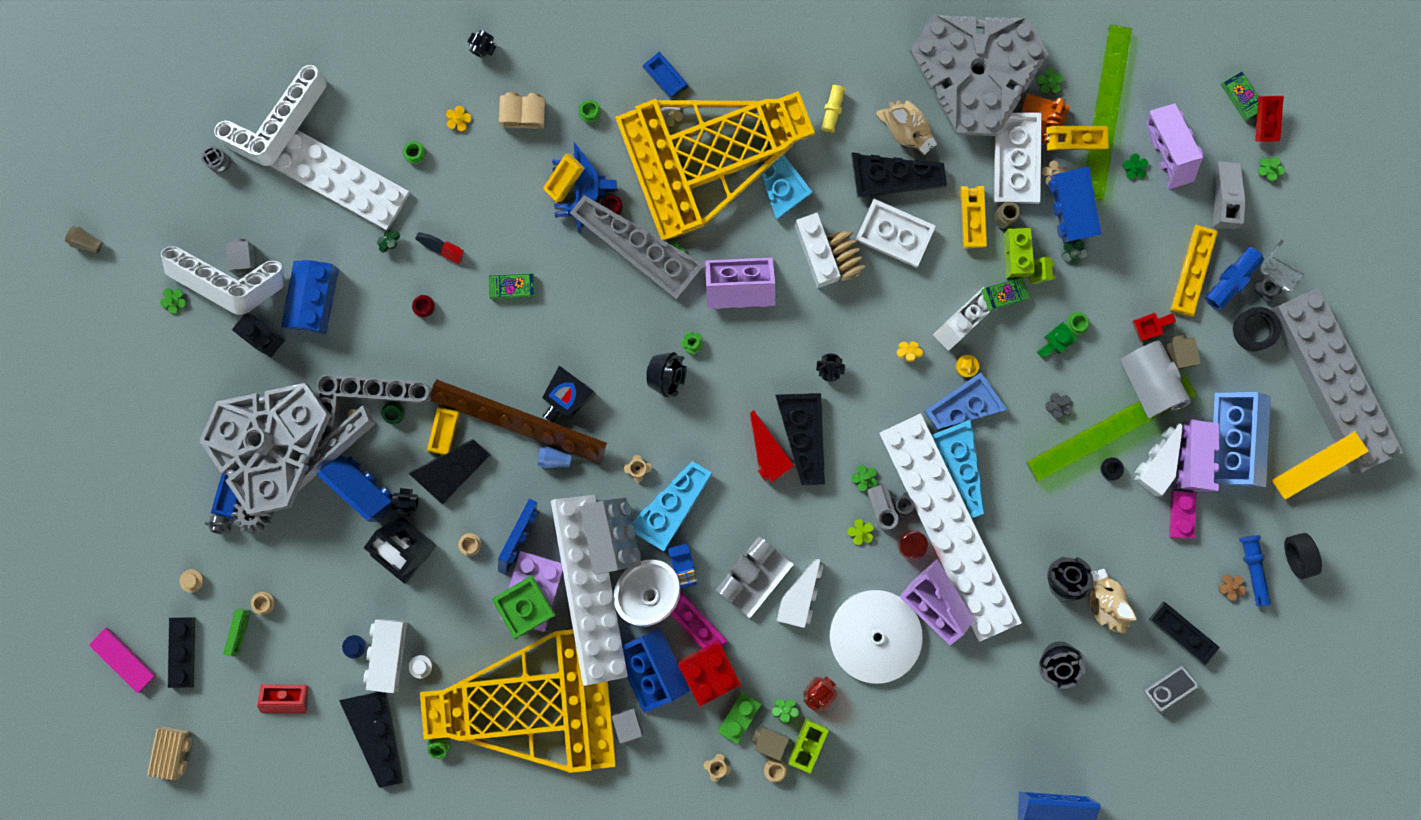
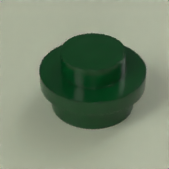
M390 401L383 406L381 415L387 423L397 424L404 418L405 410L400 403Z

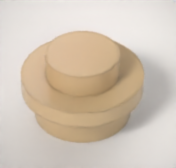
M474 533L464 534L458 542L459 550L466 556L476 555L482 546L481 539Z
M189 569L182 573L179 583L184 591L196 592L202 587L204 580L199 571Z
M259 592L251 600L252 610L259 615L270 613L275 606L274 597L268 592Z
M771 759L764 766V775L771 782H781L787 775V767L782 760Z

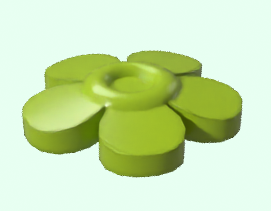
M862 519L854 521L855 527L851 526L848 528V535L851 537L855 536L853 538L854 544L861 545L863 539L867 543L873 540V535L868 533L874 528L872 523L867 522L863 526L864 522Z

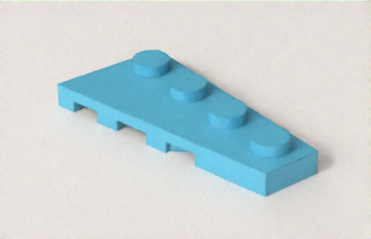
M971 419L935 433L932 437L971 518H974L986 512Z
M692 461L632 522L636 535L666 552L713 473Z

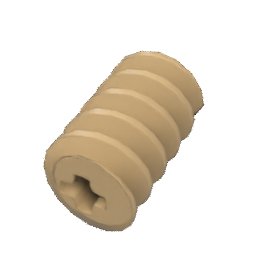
M841 231L827 237V240H832L829 242V246L831 249H834L832 251L833 257H838L835 259L836 265H841L838 268L839 273L844 274L840 281H846L861 275V271L866 267V265H858V262L863 259L862 256L855 257V254L860 249L852 248V245L857 242L856 239L849 240L853 231Z

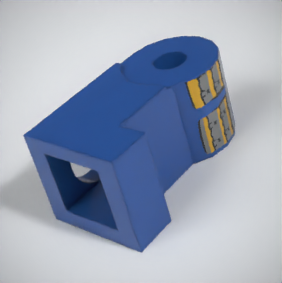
M689 544L668 548L674 571L679 578L680 589L698 585Z

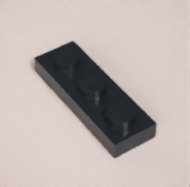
M1162 602L1148 619L1203 665H1206L1220 648L1166 602Z
M195 617L169 618L168 688L194 687Z

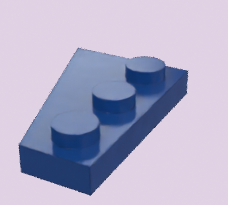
M529 498L498 557V572L506 575L511 564L515 562L519 553L518 549L521 543L524 544L529 534L528 528L530 523L534 524L539 515L537 510L538 502Z

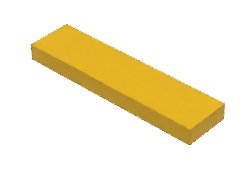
M1200 225L1194 226L1170 311L1189 317L1195 315L1218 231Z
M1354 431L1273 478L1272 482L1283 498L1287 499L1369 451Z

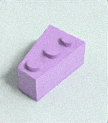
M1175 103L1149 111L1146 126L1154 149H1159L1163 158V162H1160L1161 169H1167L1170 181L1167 182L1168 189L1194 182L1204 156L1202 149L1197 147L1194 141L1192 130L1188 129L1185 123L1183 112L1178 110Z
M1198 420L1185 421L1182 425V447L1179 449L1178 456L1180 461L1179 470L1176 471L1174 479L1175 483H1177L1176 489L1201 493L1219 491V484L1214 483V471H1219V464L1214 463L1215 451H1219V424Z
M938 559L913 579L899 596L949 645H952L962 637L974 621V618Z

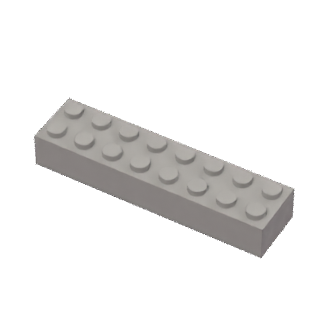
M1320 288L1313 289L1270 309L1280 320V335L1334 442L1355 431L1369 451L1346 464L1350 473L1366 471L1402 454L1403 451Z

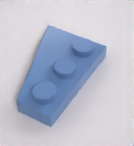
M979 373L924 412L936 430L971 419L974 420L1003 412L1007 409L983 374Z

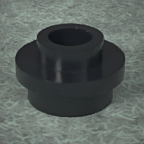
M1111 457L1102 462L1100 471L1107 480H1117L1123 475L1124 466L1119 459ZM1109 465L1115 467L1114 473L1108 471Z

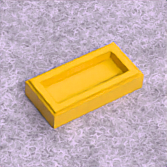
M566 153L543 187V190L556 203H562L585 168L570 153Z
M437 407L427 452L444 455L452 450L461 412Z

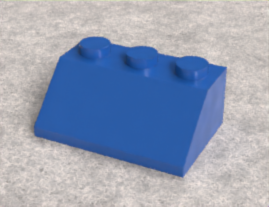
M1089 166L1050 176L1051 180L1048 184L1050 193L1054 194L1055 203H1053V211L1059 220V225L1057 226L1059 238H1062L1063 242L1102 235Z
M312 260L293 262L281 323L282 328L327 334L339 271L336 266L331 263Z
M341 455L317 473L328 486L368 522L378 523L392 508L393 493L384 486L380 488L375 483L377 479L368 471L364 473L359 468L361 464L352 456L346 457Z
M661 627L622 645L627 678L643 713L670 703L690 692V688Z
M1019 791L1018 820H1096L1100 811V803L1089 796Z

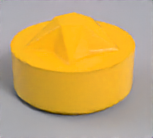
M964 355L956 362V372L963 378H971L977 374L979 362L972 355Z

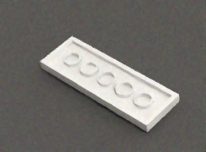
M299 130L292 136L277 160L270 165L279 172L386 231L390 229L410 195L408 190Z

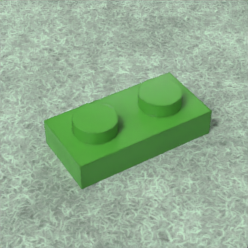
M741 691L720 726L718 733L738 744L761 703Z

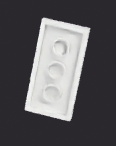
M1012 113L994 140V203L1039 204L1041 184V113Z

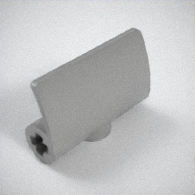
M1161 341L1152 342L1121 358V364L1148 419L1169 408L1171 410L1181 409L1191 402L1181 382L1182 379L1178 368L1174 362H1171Z
M759 536L744 555L742 554L733 564L730 573L717 587L716 591L750 618L793 564Z

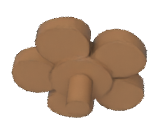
M1226 574L1222 577V581L1225 584L1219 585L1218 589L1221 594H1226L1228 600L1234 601L1237 595L1242 596L1245 594V587L1239 586L1243 583L1241 576L1236 575L1232 578L1231 575Z

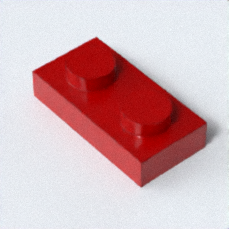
M1258 96L1256 142H1278L1281 140L1284 96Z

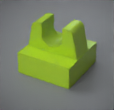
M1051 257L1033 260L1034 273L1030 276V283L1038 284L1056 279V275H1052V267L1055 266V262L1052 261Z

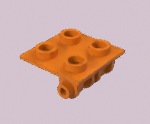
M1027 93L1021 113H1041V144L1047 145L1049 143V135H1047L1046 127L1064 126L1070 106L1066 105L1065 100L1061 98L1052 101ZM1058 134V141H1060L1061 134Z

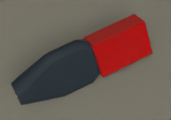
M421 232L417 233L415 240L426 248L441 254V256L457 264L462 261L464 250L448 241L444 243L432 235Z

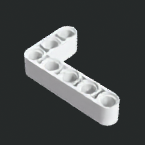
M314 65L304 66L256 134L230 121H221L214 129L215 136L228 149L263 166L273 164L327 86L325 78Z
M171 246L161 251L164 272L167 276L237 315L250 312L281 290L285 284L282 265L277 261H267L237 281L178 247Z

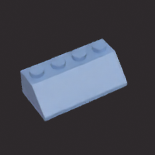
M1259 392L1215 393L1213 423L1219 424V451H1215L1214 463L1219 464V471H1214L1215 484L1266 487L1271 396Z

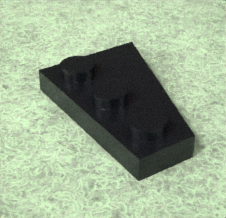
M471 439L408 473L443 505L490 454L477 441Z

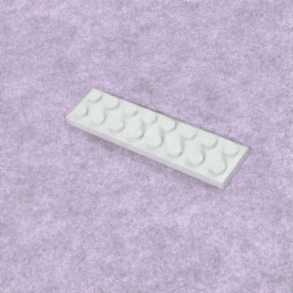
M595 495L554 499L551 501L583 686L628 677L609 572L594 575L580 506L596 502Z

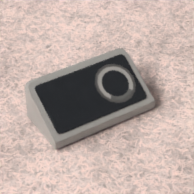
M1180 666L1143 691L1155 710L1162 712L1199 686L1185 668Z

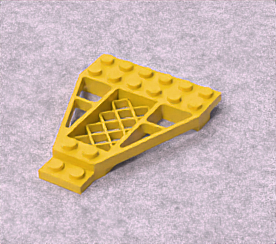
M799 91L779 99H764L761 101L653 99L635 106V110L615 117L660 239L663 241L671 240L706 226L785 154L795 142L815 135ZM661 108H694L699 125L670 135L662 116ZM698 108H741L707 122L702 121ZM746 116L758 120L753 130L742 126ZM741 118L739 124L732 122ZM760 123L766 136L757 132ZM725 124L736 128L732 138L721 134ZM719 127L718 132L712 130L714 128ZM740 130L751 134L747 145L736 141ZM704 132L715 136L711 147L700 142ZM698 135L696 140L691 138L693 136ZM754 136L765 140L761 151L750 147ZM719 138L730 142L725 153L715 149ZM683 140L694 144L690 155L679 151ZM733 144L744 148L740 159L729 155ZM768 144H769L770 147H771V149L768 150V151H765L766 148H767V146H768ZM698 146L709 150L704 161L693 157ZM747 151H751L757 154L755 156L744 159L747 154ZM712 152L723 156L719 168L708 163ZM678 155L688 158L683 169ZM726 159L736 162L729 166L723 167ZM691 160L702 165L698 175L687 171ZM764 162L734 192H729L725 182L727 175ZM705 167L715 170L708 174L702 175ZM685 175L694 179L687 181ZM719 179L723 184L727 198L705 218H701L692 195V189Z
M573 629L557 630L446 689L420 692L424 740L448 737L564 770L568 773L616 767L609 683L605 681L583 686ZM555 637L559 672L530 675L528 673L526 651ZM519 655L522 656V676L489 680L480 679L482 674ZM560 678V686L552 679ZM545 680L539 689L528 681ZM548 681L559 690L551 700L540 692ZM522 682L515 692L506 685L507 683ZM499 684L492 694L482 687ZM525 684L536 692L528 702L517 694ZM470 687H476L470 694ZM501 687L512 694L505 704L494 697ZM478 689L489 697L481 707L471 699ZM560 693L562 709L553 702ZM537 695L548 702L541 713L530 705ZM514 697L525 705L518 715L507 708V705ZM491 699L501 707L494 718L484 710ZM471 705H473L478 710L473 717ZM550 705L561 713L554 723H551L543 716V713ZM526 708H529L537 715V718L530 726L519 718ZM503 710L514 718L507 728L496 720ZM480 712L491 720L484 730L473 723ZM563 716L564 724H557ZM539 718L548 724L546 726L533 727ZM516 720L525 727L510 729ZM493 723L501 729L487 731ZM561 730L565 732L567 765L535 756L534 733ZM527 734L529 737L530 754L487 742L485 738Z

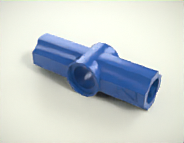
M1248 247L1238 260L1231 264L1219 277L1220 281L1205 297L1207 304L1219 311L1222 310L1231 298L1248 284L1251 279L1250 276L1264 261L1262 253L1257 249Z

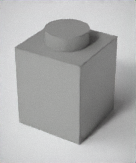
M246 239L232 240L233 243L225 244L228 271L236 275L250 273L257 268L255 246Z
M635 707L612 715L619 743L625 742L627 746L640 741L639 737L643 736V731Z

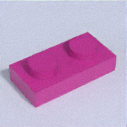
M1171 492L1169 537L1195 539L1197 493Z

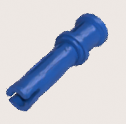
M1261 535L1241 537L1239 541L1243 544L1245 554L1243 561L1248 563L1256 606L1270 605L1271 601L1262 563L1265 555L1262 554L1259 543Z

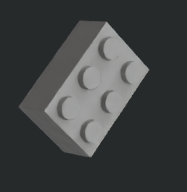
M627 498L603 500L580 506L594 575L641 565V554L637 548L636 531L632 525L631 508Z

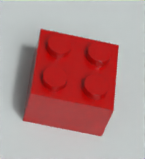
M719 640L678 660V666L699 707L741 686L740 680Z

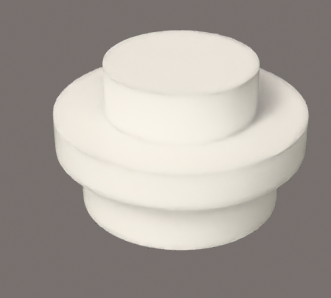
M415 656L409 663V672L415 678H425L432 671V662L427 656Z

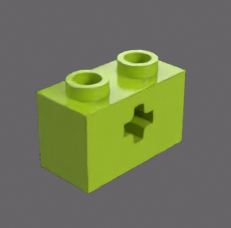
M1031 228L1008 229L1003 234L1006 279L1029 278L1034 273Z
M805 718L787 760L788 764L811 774L829 729L822 724Z

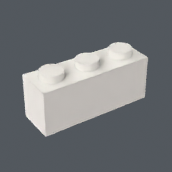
M818 213L797 219L795 228L817 288L839 281L840 273Z
M376 619L375 624H371L370 637H373L372 646L368 647L367 650L369 669L365 671L363 679L364 684H366V690L388 693L398 692L407 622Z

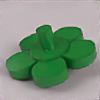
M1137 153L1131 154L1130 160H1125L1122 165L1123 169L1128 170L1126 177L1129 179H1134L1136 176L1138 178L1145 177L1146 171L1142 168L1148 166V160L1145 158L1140 159V155Z

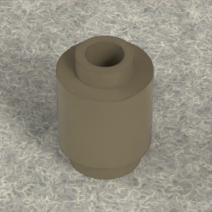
M1013 202L1003 203L994 214L996 225L1003 229L1011 228L1020 218L1021 211L1019 206Z

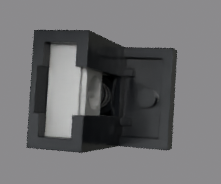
M400 517L377 529L364 546V549L370 553L373 559L406 584L437 545L403 517Z

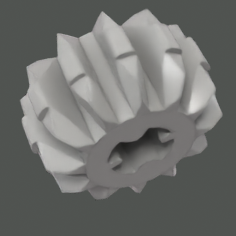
M241 504L234 505L238 512H233L231 515L232 517H238L234 525H241V532L248 530L249 534H255L256 529L259 532L264 531L263 524H271L266 518L267 516H273L272 512L259 514L255 518H251L252 516L246 513Z

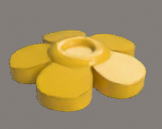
M456 106L455 112L452 109H448L446 117L450 120L447 121V127L454 129L457 125L458 131H465L467 128L465 123L471 121V115L469 113L464 114L465 109L463 106Z
M912 341L909 345L907 342H901L896 354L899 358L906 356V361L913 362L915 357L923 355V350L918 348L919 344Z

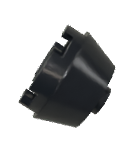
M675 352L653 356L646 371L647 385L664 397H676L679 394L676 391L679 384L684 385L687 366L682 365V361L685 358L677 355Z
M1061 557L1054 561L1048 569L1047 579L1049 588L1057 599L1066 602L1075 601L1086 597L1091 592L1093 587L1091 567L1079 557H1076V559Z
M1054 642L1043 651L1039 662V672L1047 683L1058 686V689H1068L1078 684L1077 681L1085 674L1086 661L1083 654L1069 643Z

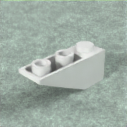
M982 289L933 334L948 351L991 312L987 308Z
M1181 424L1169 426L1163 432L1162 437L1164 439L1159 445L1153 446L1148 454L1151 457L1146 463H1141L1135 471L1137 476L1134 478V481L1154 496H1162L1176 477L1183 427Z
M815 559L782 597L777 616L778 622L805 628L806 623L810 624L813 610H809L811 601L816 600L818 588L814 587L816 578H821L823 565H820V559Z

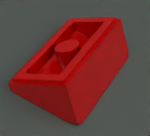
M261 684L257 707L261 713L305 714L307 712L308 685Z

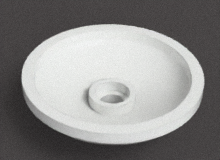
M658 560L640 561V566L628 568L616 583L614 589L615 608L618 614L632 625L651 626L668 617L678 603L680 597L679 578L668 564Z

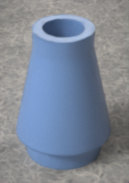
M547 446L546 448L539 449L537 466H542V469L570 467L571 454H566Z

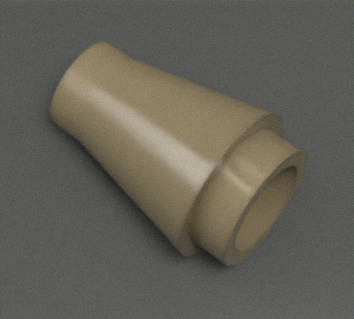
M72 226L65 237V242L70 247L96 254L100 252L103 245L102 241L96 239L80 226Z

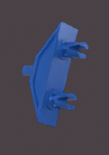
M575 142L574 158L585 169L575 182L576 201L565 204L554 203L555 210H561L554 212L555 218L574 217L570 212L584 195L599 203L600 197H606V192H617L618 190L616 180H605V176H598L597 171ZM553 159L552 163L554 166H558L561 160ZM577 219V230L580 234L584 224Z

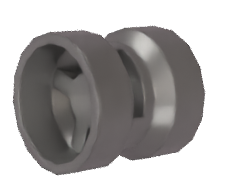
M209 146L202 152V162L213 172L224 173L229 169L231 165L230 157L219 147Z

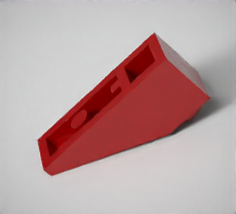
M753 410L750 412V421L757 464L760 467L757 472L764 481L769 480L772 483L792 469L794 465Z

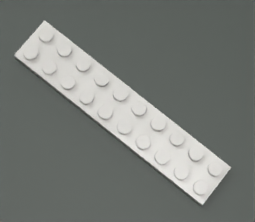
M922 413L880 432L879 434L910 498L914 502V507L947 576L974 618L971 626L978 641L980 642L1021 624L1022 621Z

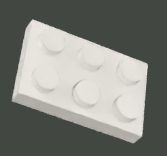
M873 199L856 237V241L917 268L936 226Z

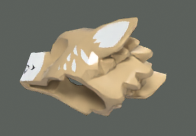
M900 100L896 102V105L893 102H889V108L875 113L888 126L894 140L900 145L917 148L922 155H925L931 148L937 145L931 134L928 118H924L921 110L910 101H906L903 105Z
M1105 569L1091 572L1093 587L1089 594V607L1092 608L1093 617L1101 626L1108 624L1109 630L1122 634L1127 633L1126 627L1129 628L1130 622L1137 619L1134 611L1129 606L1128 594L1125 588L1117 581L1110 579Z

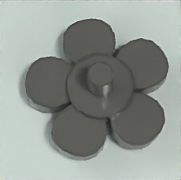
M1053 393L1050 396L1051 401L1045 405L1046 410L1053 411L1052 416L1060 419L1062 414L1069 415L1072 411L1071 406L1068 405L1071 399L1067 395L1062 396L1060 399L1058 393Z

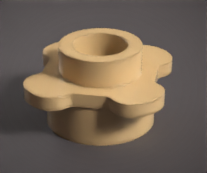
M634 455L633 460L625 465L624 471L627 474H631L634 477V481L641 482L643 476L651 471V465L645 463L640 455Z
M716 754L714 759L704 762V769L708 770L710 779L713 782L719 781V778L729 775L731 772V767L726 765L724 755ZM718 765L720 767L719 770H716L715 766Z

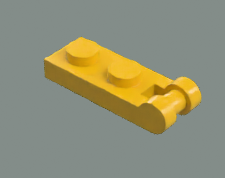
M1108 126L1046 127L1047 135H1049L1047 151L1109 149ZM1058 134H1063V142L1058 141Z
M960 186L963 249L986 248L984 186H976V188ZM969 197H976V202H969Z

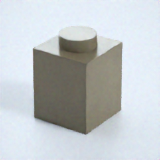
M1186 335L1176 336L1172 338V342L1166 344L1168 356L1171 362L1175 363L1178 370L1201 364L1195 337L1187 338Z
M762 726L761 730L756 729L751 742L755 744V751L780 761L789 738L784 734Z

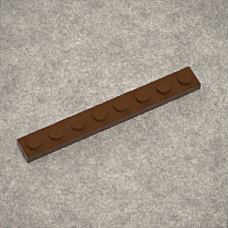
M438 379L433 384L431 401L598 464H601L607 446V443Z

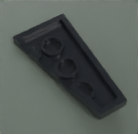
M821 393L775 395L801 486L825 485Z

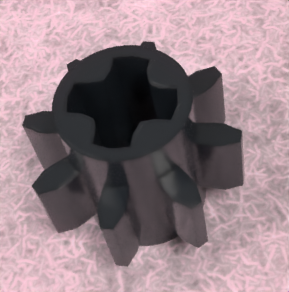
M479 30L476 34L471 33L467 41L469 46H471L469 51L482 59L487 54L492 56L496 49L495 43H493L494 37L482 30Z
M833 353L822 356L821 361H817L816 371H819V377L828 382L840 379V374L845 372V364H842L843 359Z
M400 488V493L393 494L392 509L398 510L397 515L411 516V511H417L418 494H413V489Z

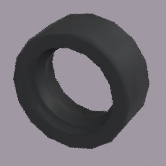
M1253 307L1239 314L1233 325L1235 340L1241 347L1250 351H1261L1269 348L1276 343L1281 333L1279 318L1273 311L1264 307ZM1252 316L1262 317L1269 326V336L1262 342L1250 340L1245 333V322Z
M1307 533L1287 537L1284 541L1285 555L1295 576L1299 579H1306L1319 575L1322 571V559L1313 538Z

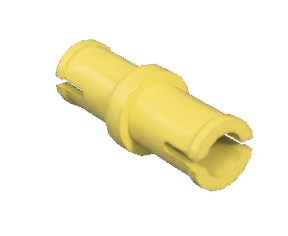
M832 85L828 104H825L824 107L826 112L821 129L830 133L835 132L838 115L842 112L841 104L846 88L839 85Z

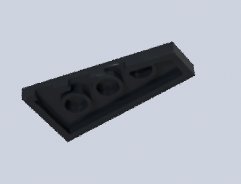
M851 153L857 198L947 186L944 163Z
M374 692L339 700L378 787L403 783L387 692Z

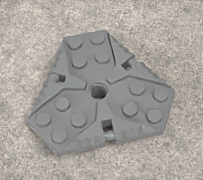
M932 15L910 50V54L930 90L934 88L937 92L935 99L955 134L977 136L999 135L1020 101L1021 93L1026 91L1048 56L1047 50L1028 18L1006 17L976 19L975 16ZM976 29H983V34H976ZM972 68L980 69L982 71V74H975L972 71ZM948 81L950 87L945 89L942 83ZM1009 83L1014 86V89L1012 90L1006 85Z
M306 383L264 391L265 396L255 393L218 401L201 435L200 443L219 472L229 477L225 481L249 515L254 516L292 507L298 494V489L301 487L302 480L309 468L307 465L310 457H314L315 450L322 438L321 436L330 420L331 415L310 385ZM299 452L302 453L299 461H296Z

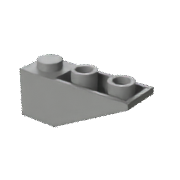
M1218 161L1212 228L1235 230L1244 224L1245 194L1241 163Z

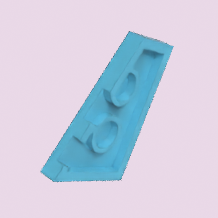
M768 144V146H767V148H766L765 151H768V150L771 149V147H770L769 144ZM784 154L761 174L776 221L812 194L811 189ZM764 162L758 163V167L760 168Z

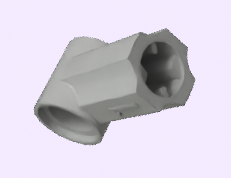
M886 484L868 489L867 493L878 528L883 531H890L898 524V515L894 510ZM883 514L892 516L893 524L891 526H885L881 522Z

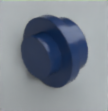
M358 635L347 637L342 644L343 653L352 659L361 657L366 650L364 639Z

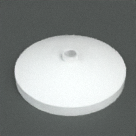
M869 590L853 595L838 608L831 622L829 638L833 655L843 670L860 681L878 684L896 680L911 669L920 654L923 635L917 614L899 596L886 591ZM879 633L881 640L874 641V634Z

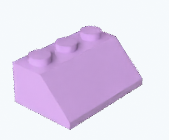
M773 258L705 260L707 309L775 306Z

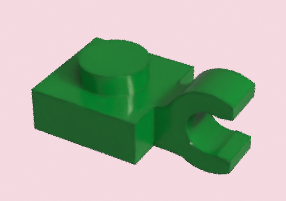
M1061 322L1044 337L1048 343L1038 350L1037 353L1042 359L1048 356L1054 349L1060 354L1078 338L1064 322Z

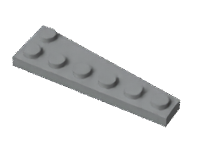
M585 195L570 212L571 215L675 299L680 296L704 266L697 259Z

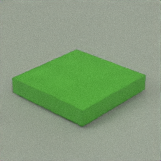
M533 575L491 599L514 640L556 616Z

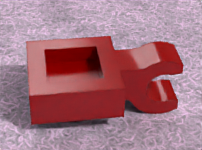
M1152 313L1136 319L1132 323L1140 342L1164 334L1161 327L1176 322L1173 313L1161 318H1157L1156 313Z

